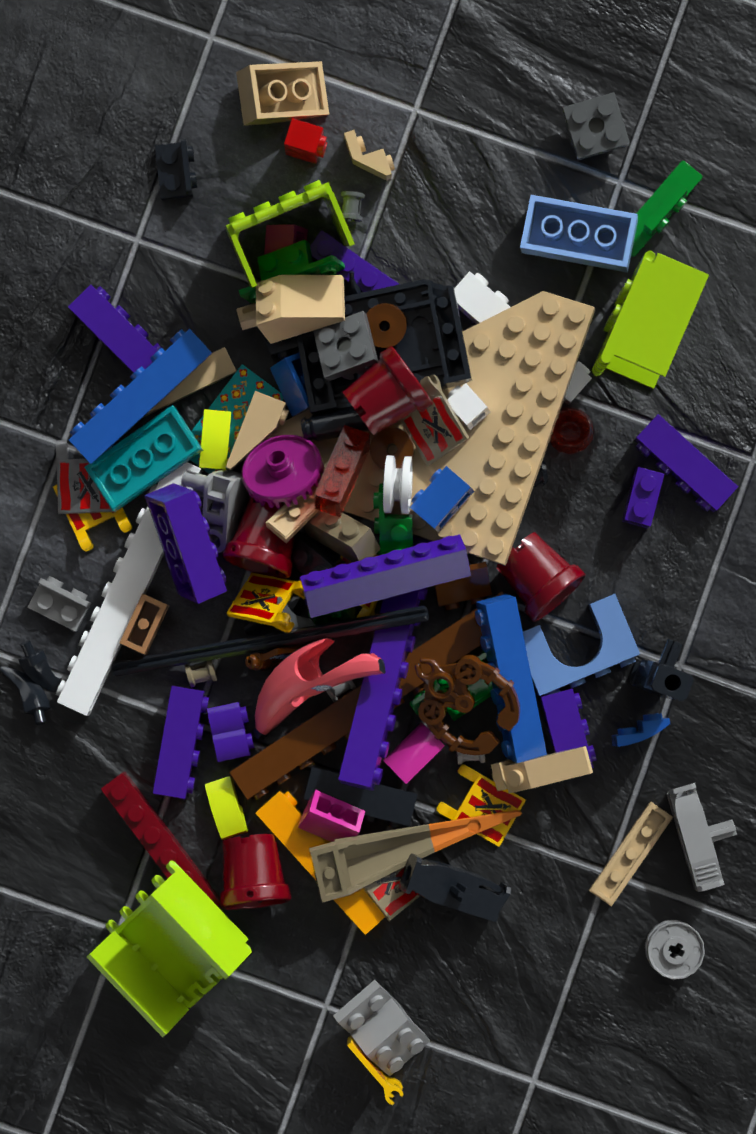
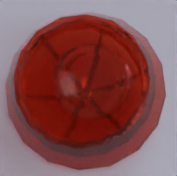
M573 407L561 409L550 438L551 445L558 451L567 454L578 453L586 449L591 443L594 434L593 423L590 417L582 410Z

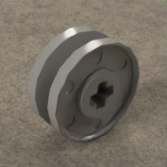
M666 920L657 924L649 932L645 942V956L650 966L662 976L670 979H684L694 974L701 966L705 954L704 942L699 933L687 923L678 920ZM679 943L677 947L680 948V952L678 954L673 953L670 956L672 952L669 950V947L671 945L676 946Z

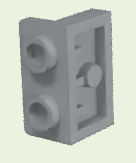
M51 576L47 580L40 578L38 582L40 584L28 608L77 632L91 605V602L86 600L88 595L74 588L71 592L63 589L64 583Z

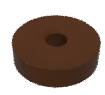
M381 303L373 306L366 313L375 346L388 348L389 346H395L403 339L407 329L405 315L398 307L388 303ZM388 321L390 328L386 331L382 330L380 322Z
M388 427L375 434L371 441V458L382 470H385L387 455L395 457L396 468H402L405 456H411L412 459L414 457V443L410 436L400 428ZM391 445L397 447L394 454L388 453V448Z

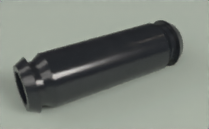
M353 407L315 414L309 419L304 417L301 420L303 437L310 441L315 440L319 442L370 431Z

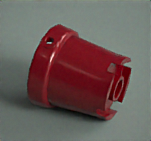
M392 346L380 353V360L343 391L345 397L373 435L414 411L424 412L433 405L424 388Z
M249 497L247 507L232 541L226 544L222 557L229 563L250 572L287 579L291 576L293 563L290 558L296 534L285 543L266 527V522L279 510L276 505L270 508L268 503L265 502L264 506H261L260 502L255 503L254 498ZM279 502V503H280V508H281L285 503Z
M533 532L522 539V544L516 549L514 547L511 549L506 566L497 564L496 569L504 576L525 604L524 612L531 620L536 622L560 605L581 584L586 574L578 565H570L543 541L536 532Z
M274 834L249 835L250 837L241 838L240 836L222 841L224 891L220 894L221 909L259 908L278 905L291 900L289 885L284 882L276 836Z

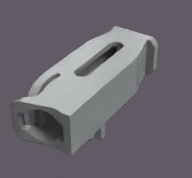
M695 783L668 790L666 794L694 889L697 892L725 885L713 842L737 835L733 820L708 826Z

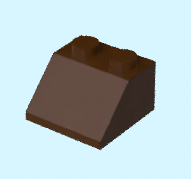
M486 562L469 565L471 572L469 577L434 585L438 607L444 606L445 611L460 608V602L470 600L471 605H474L478 601L487 599L486 596H491L492 592Z

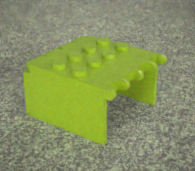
M320 180L304 186V193L296 195L295 191L278 197L280 203L273 206L268 201L254 207L255 213L247 217L242 212L228 218L230 224L224 227L250 287L257 286V283L238 241L240 231L323 197L344 246L355 244L329 182L321 184Z
M647 251L636 267L631 280H627L615 301V308L603 331L608 333L592 368L593 375L600 376L606 368L654 389L659 376L666 377L709 274L663 254L657 253L655 255L653 251Z
M170 861L166 865L167 870L172 874L166 881L159 875H155L151 881L157 889L150 896L142 890L136 894L135 897L141 905L134 912L127 906H123L120 909V914L125 919L121 925H118L114 920H109L105 924L111 934L87 956L89 961L162 1037L189 1011L188 1008L193 1007L204 994H207L220 982V979H227L252 953L251 948L246 943L249 939L174 861Z

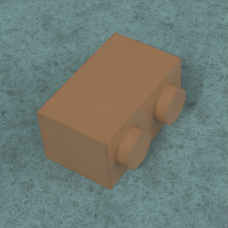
M142 593L120 644L147 655L169 605Z

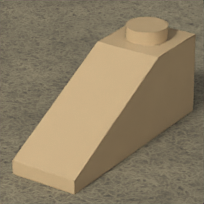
M255 391L228 459L227 469L233 470L256 446L264 442L277 430L279 424L284 426L289 413L285 409L286 402Z
M586 746L544 755L520 763L515 762L502 767L509 793L593 773Z

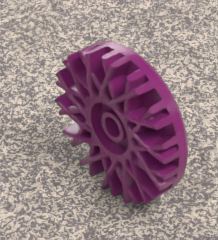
M280 435L260 443L251 451L242 467V480L249 496L253 497L256 503L260 502L261 506H264L265 502H267L270 508L276 505L280 509L279 502H285L287 507H290L291 501L295 505L298 504L296 499L298 496L302 495L304 500L307 499L306 495L312 496L311 487L313 485L317 488L319 487L318 483L322 482L320 473L324 474L323 469L325 467L319 450L313 442L298 435Z

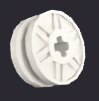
M386 456L383 481L384 513L392 512L394 501H400L402 514H409L413 485L411 456L404 457L402 468H396L394 456Z

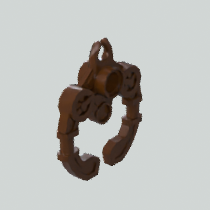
M465 655L458 663L440 665L431 658L422 657L420 663L429 664L432 668L428 674L422 672L419 663L415 664L417 676L425 683V699L418 709L419 717L428 725L431 732L435 735L434 738L437 740L441 739L449 746V751L475 756L490 753L499 743V740L491 731L480 733L474 741L464 739L461 735L455 738L447 731L450 725L445 724L443 721L447 713V707L458 710L461 713L471 711L475 704V699L467 685L474 684L479 679L485 680L484 682L487 685L492 681L501 689L499 695L503 697L505 707L498 714V725L510 731L520 719V703L513 687L514 682L512 680L507 681L499 674L500 670L497 667L494 668L482 662L474 655ZM437 679L446 680L448 682L449 687H441L438 684Z

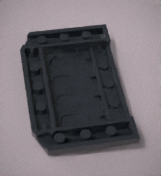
M422 279L344 296L345 317L361 311L367 313L373 306L381 303L395 305L403 312L407 322L406 333L403 339L392 347L397 351L419 383L424 377H430L431 375L438 377L441 389L461 386L472 381L453 286H444ZM381 321L380 328L384 331L390 328L389 322ZM310 331L297 335L310 413L315 415L353 407L343 394V391L361 375L358 373L353 374V380L339 377L328 382L323 375L314 332ZM375 346L378 361L380 360V353L387 348Z

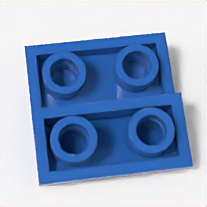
M662 713L643 715V720L637 721L638 732L633 727L617 729L618 734L611 735L613 746L620 747L648 739L670 724V718H662Z

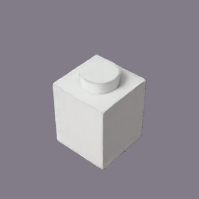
M466 383L462 387L460 385L456 386L447 395V400L453 411L469 430L490 413L488 407Z

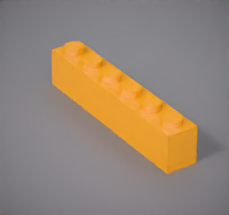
M280 790L256 812V815L316 880L309 848L327 844L331 841L298 828L303 815L295 807L298 801L289 791L284 794ZM363 888L348 896L334 899L365 935L385 918Z

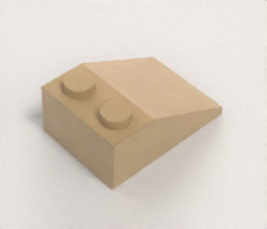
M322 61L248 65L236 72L244 125L272 124L291 121L292 118L300 120L329 115Z
M278 275L257 282L256 326L270 344L345 321L344 278L342 275Z

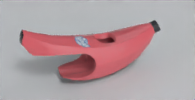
M325 638L296 650L285 658L266 679L258 696L255 711L256 728L252 731V735L259 740H264L268 733L312 696H316L334 686L356 678L385 674L384 660L374 653L360 654L323 675L319 667V659L323 652L334 643V640Z

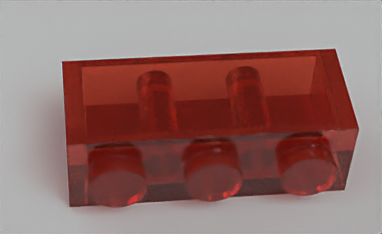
M344 425L315 491V509L341 518L369 453L370 433Z

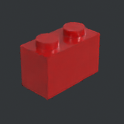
M292 118L284 142L286 155L317 164L318 157H324L328 144L326 142L327 137L324 136L323 127Z

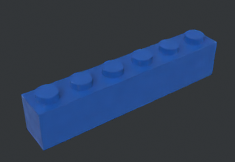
M181 329L170 339L173 344L166 351L160 348L150 358L153 362L146 369L142 366L130 376L133 381L124 388L121 384L110 394L112 400L106 406L100 403L90 413L93 417L85 425L82 422L78 423L69 432L72 435L69 441L90 464H93L212 355V352L191 329L187 332Z
M504 594L476 602L475 618L477 624L481 626L482 637L480 638V643L483 651L486 653L487 664L494 668L497 667L500 670L499 674L507 681L512 680L514 682L513 687L520 703V719L510 731L500 727L497 723L503 736V742L501 743L503 754L507 759L516 763L547 755L516 597ZM492 682L491 698L497 706L499 714L505 707L503 697L499 695L501 689Z

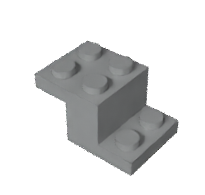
M376 980L372 981L333 1015L336 1021L351 1034L365 1055L389 1077L394 1072L399 1071L410 1058L420 1053L424 1046L430 1042V1039L414 1024L401 1005Z

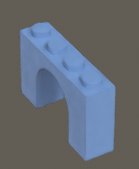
M615 594L588 605L600 634V647L596 656L583 666L571 667L559 662L551 653L540 625L523 632L532 681L538 696L561 692L559 688L567 684L571 688L586 683L584 677L595 674L596 678L610 673L609 667L619 663L621 667L636 662L635 656L639 655L640 652Z

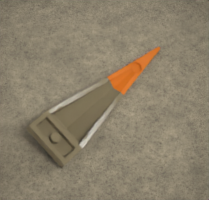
M513 810L334 839V842L309 848L320 899L323 903L348 896L405 867L411 853L424 858L472 835L518 817L522 812L520 810Z

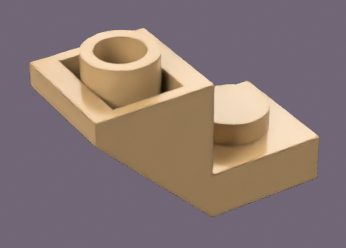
M355 130L344 133V139L354 165L386 181L392 179L391 171L395 170L391 155L386 156L384 149L362 155V152H366L362 136L357 137Z

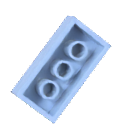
M531 195L520 249L524 254L628 273L638 223V214Z

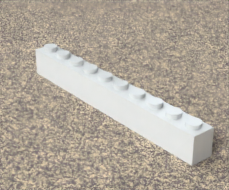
M186 462L159 481L158 485H153L149 493L172 483L182 486V476L187 469L202 474L203 470ZM148 507L147 509L142 508L136 519V523L139 524L136 533L131 532L124 546L128 550L124 558H118L113 569L116 576L112 583L107 582L102 592V597L105 598L101 608L96 606L90 621L94 622L90 632L85 631L79 642V646L82 649L78 657L75 655L72 657L67 668L71 673L67 681H61L56 695L59 696L58 703L86 716L90 715L111 670V665L122 646L120 644L121 638L142 593L146 594L164 556Z

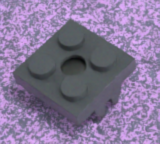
M615 92L562 108L566 121V132L570 136V145L574 148L577 161L629 146L630 141Z
M364 311L345 317V321L313 330L323 375L328 382L339 377L353 380V374L363 375L366 372V367L372 366L378 361L368 318Z

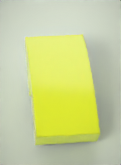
M204 409L201 435L203 451L200 453L199 467L226 470L231 412Z
M228 776L205 784L211 811L221 839L225 840L248 832L243 808L238 802L233 779Z

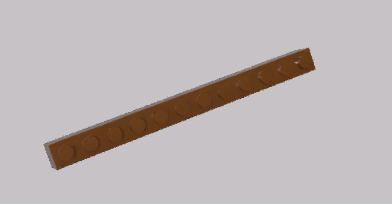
M501 592L496 596L504 595V593ZM477 609L413 650L412 653L407 654L405 662L409 663L408 673L405 679L401 678L399 689H402V697L409 692L416 695L425 689V683L417 676L414 666L416 663H419L422 672L425 674L430 673L432 668L429 664L420 663L422 657L431 658L440 665H448L456 661L458 663L465 655H472L470 652L477 647L483 650L480 643V638L482 637L481 626L477 624L475 618V611ZM362 685L230 771L229 773L247 800L253 796L256 801L269 792L266 787L276 781L280 785L292 777L289 772L297 766L300 770H303L314 762L312 756L320 751L325 755L336 748L335 741L344 736L348 740ZM402 697L399 705L405 702Z

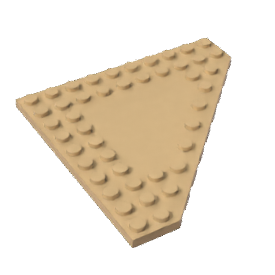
M542 291L463 331L472 381L466 384L488 407L490 413L471 430L459 419L469 438L429 466L426 465L414 444L411 500L421 489L425 491L431 484L430 478L438 469L443 470L446 466L474 490V493L439 532L434 530L410 508L409 514H413V535L429 541H436L446 536L460 534L468 554L506 566L590 327L595 307ZM455 387L442 389L447 399V395ZM310 409L286 420L284 426L279 424L277 430L266 440L280 435H298L303 437L301 420L304 417L309 419L312 416ZM401 420L389 426L400 428L408 434ZM371 431L319 442L311 440L318 448L324 465L339 450H342L360 465V471L327 504L337 510L374 522V518L379 517V509H374L373 495L374 492H379V484L384 481L385 471L374 463L370 455V444L375 435ZM391 445L388 448V453L394 454L397 447ZM394 501L392 512L386 514H402L400 501Z

